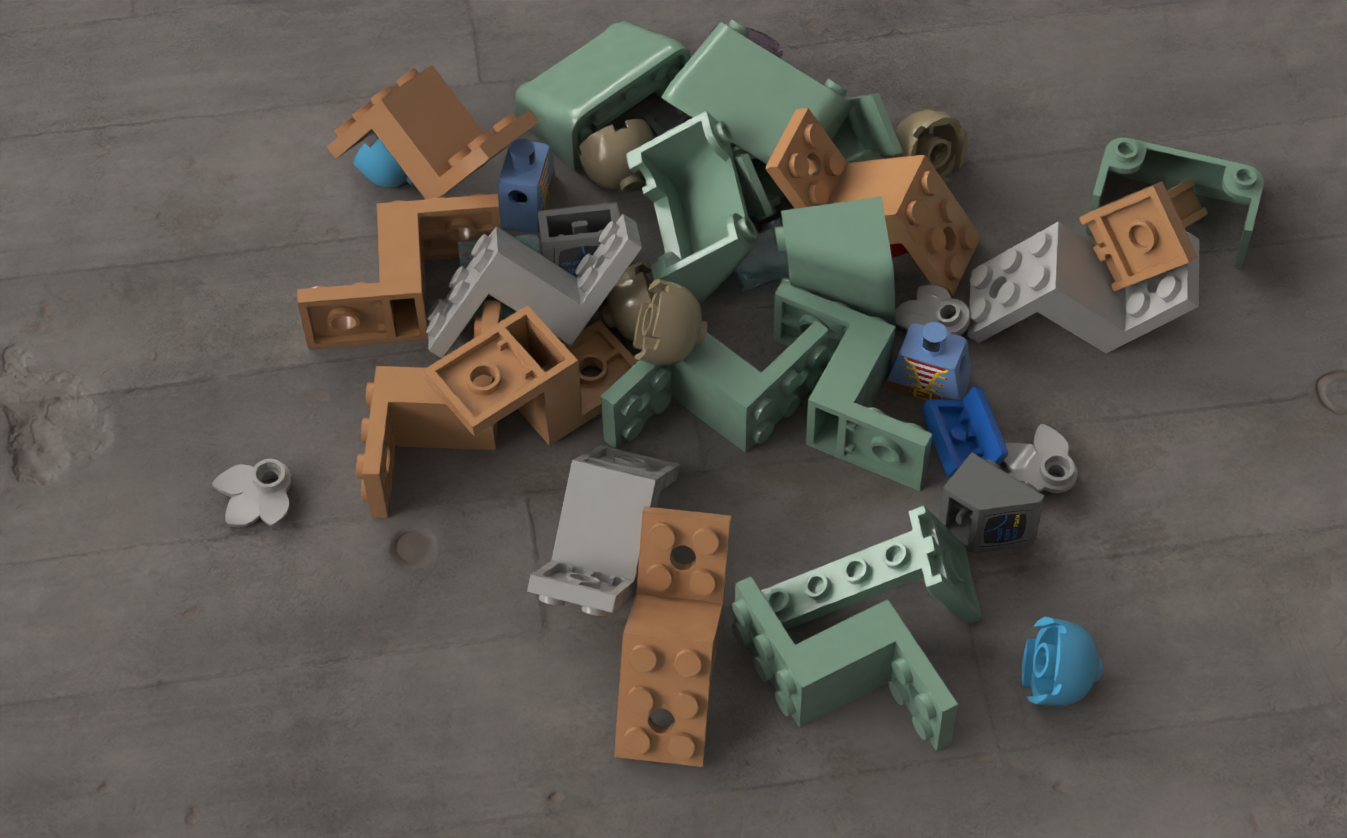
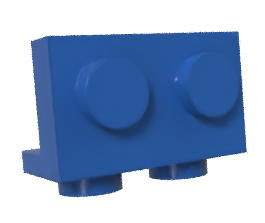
M972 387L963 400L928 399L920 410L928 430L932 434V440L947 477H952L971 452L982 459H989L998 465L1008 456L1006 443L981 387Z

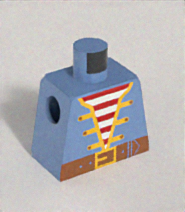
M523 138L517 139L509 145L498 182L502 228L538 234V211L546 209L555 179L554 163L549 145L532 142L529 139ZM518 193H524L527 196V201L519 202Z
M929 322L925 326L917 323L910 324L885 388L924 400H963L972 379L968 341L964 337L948 333L946 327L939 322Z

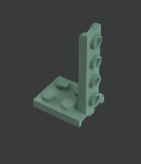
M923 505L908 511L912 531L763 589L761 593L784 629L788 630L924 577L929 594L933 598L937 597L941 600L950 614L955 613L964 623L969 625L982 620L983 617L965 545Z

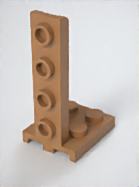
M1192 178L1182 181L1166 190L1161 181L1079 217L1082 225L1087 223L1097 243L1093 249L1099 261L1105 260L1115 282L1111 284L1114 292L1189 263L1198 257L1185 228L1206 216L1208 212L1205 206L1201 207L1192 188L1195 185Z

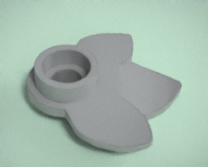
M919 286L917 300L904 302L895 309L896 325L908 331L910 324L913 323L925 326L929 322H939L946 327L948 333L961 336L967 331L970 324V310L963 301L952 299L947 289L941 286ZM955 314L952 318L945 319L948 315Z
M1040 424L1036 430L1033 445L1006 443L1008 456L1003 460V463L1011 471L1009 473L1010 476L1019 481H1026L1032 484L1038 492L1046 490L1051 493H1063L1075 485L1078 471L1073 460L1068 456V442L1053 428ZM1059 473L1062 477H1054L1050 474Z
M264 459L254 467L238 464L221 473L212 482L213 488L231 497L225 514V522L228 526L246 527L255 523L260 517L267 525L275 526L287 515L290 502L286 492L291 487V473L285 464L276 459ZM269 479H277L274 483L265 484Z

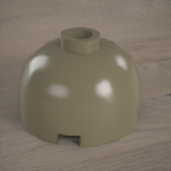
M929 109L916 111L900 122L895 130L903 152L897 155H890V157L926 155L945 184L951 180L945 176L951 173L954 167L960 169L965 161L968 151L967 130L960 126L959 120L945 112Z
M643 119L626 120L627 128L615 131L613 124L604 127L590 135L580 144L581 153L577 152L579 160L587 176L595 184L610 190L622 189V192L634 191L644 184V175L639 170L634 173L629 170L626 157L628 152L655 138L649 123Z
M646 260L628 266L607 295V305L602 306V314L607 326L610 329L616 327L625 339L633 343L641 305L643 302L650 304L655 294L647 291L652 283L647 274L651 273L652 270L651 265Z
M655 279L647 290L655 293L651 303L643 302L640 308L635 329L634 348L641 349L642 352L636 354L635 359L652 364L671 365L679 363L688 357L695 345L701 346L707 333V321L701 320V306L696 296L690 290L673 282Z

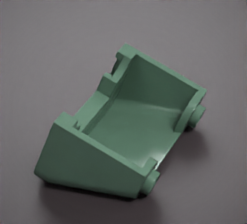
M732 19L728 25L722 22L717 25L670 82L661 97L692 118L707 111L718 122L724 121L731 130L734 139L733 143L766 164L796 109L809 108L832 140L854 105L844 98L848 92L846 89L830 79H827L825 84L822 85L749 40L748 36L751 31Z
M628 21L613 23L605 32L532 81L522 84L515 95V117L518 118L530 109L539 121L530 131L540 141L549 145L551 151L575 172L582 167L577 152L581 153L580 144L590 135L603 129L605 125L653 92L661 98L670 82L689 61L690 51L678 40Z
M707 111L626 154L629 170L633 173L638 170L641 171L646 179V186L642 187L643 194L654 203L665 254L658 257V262L651 265L653 279H661L686 287L696 296L699 304L705 302L753 251L755 247L754 240L757 239L755 226L748 218L730 145L734 142L733 135L724 121L718 122Z
M882 196L781 211L783 226L775 227L778 252L787 251L789 277L781 278L782 282L794 287H803L812 294L832 302H841L850 309L870 317L882 318L888 324L895 326L896 332L894 271Z

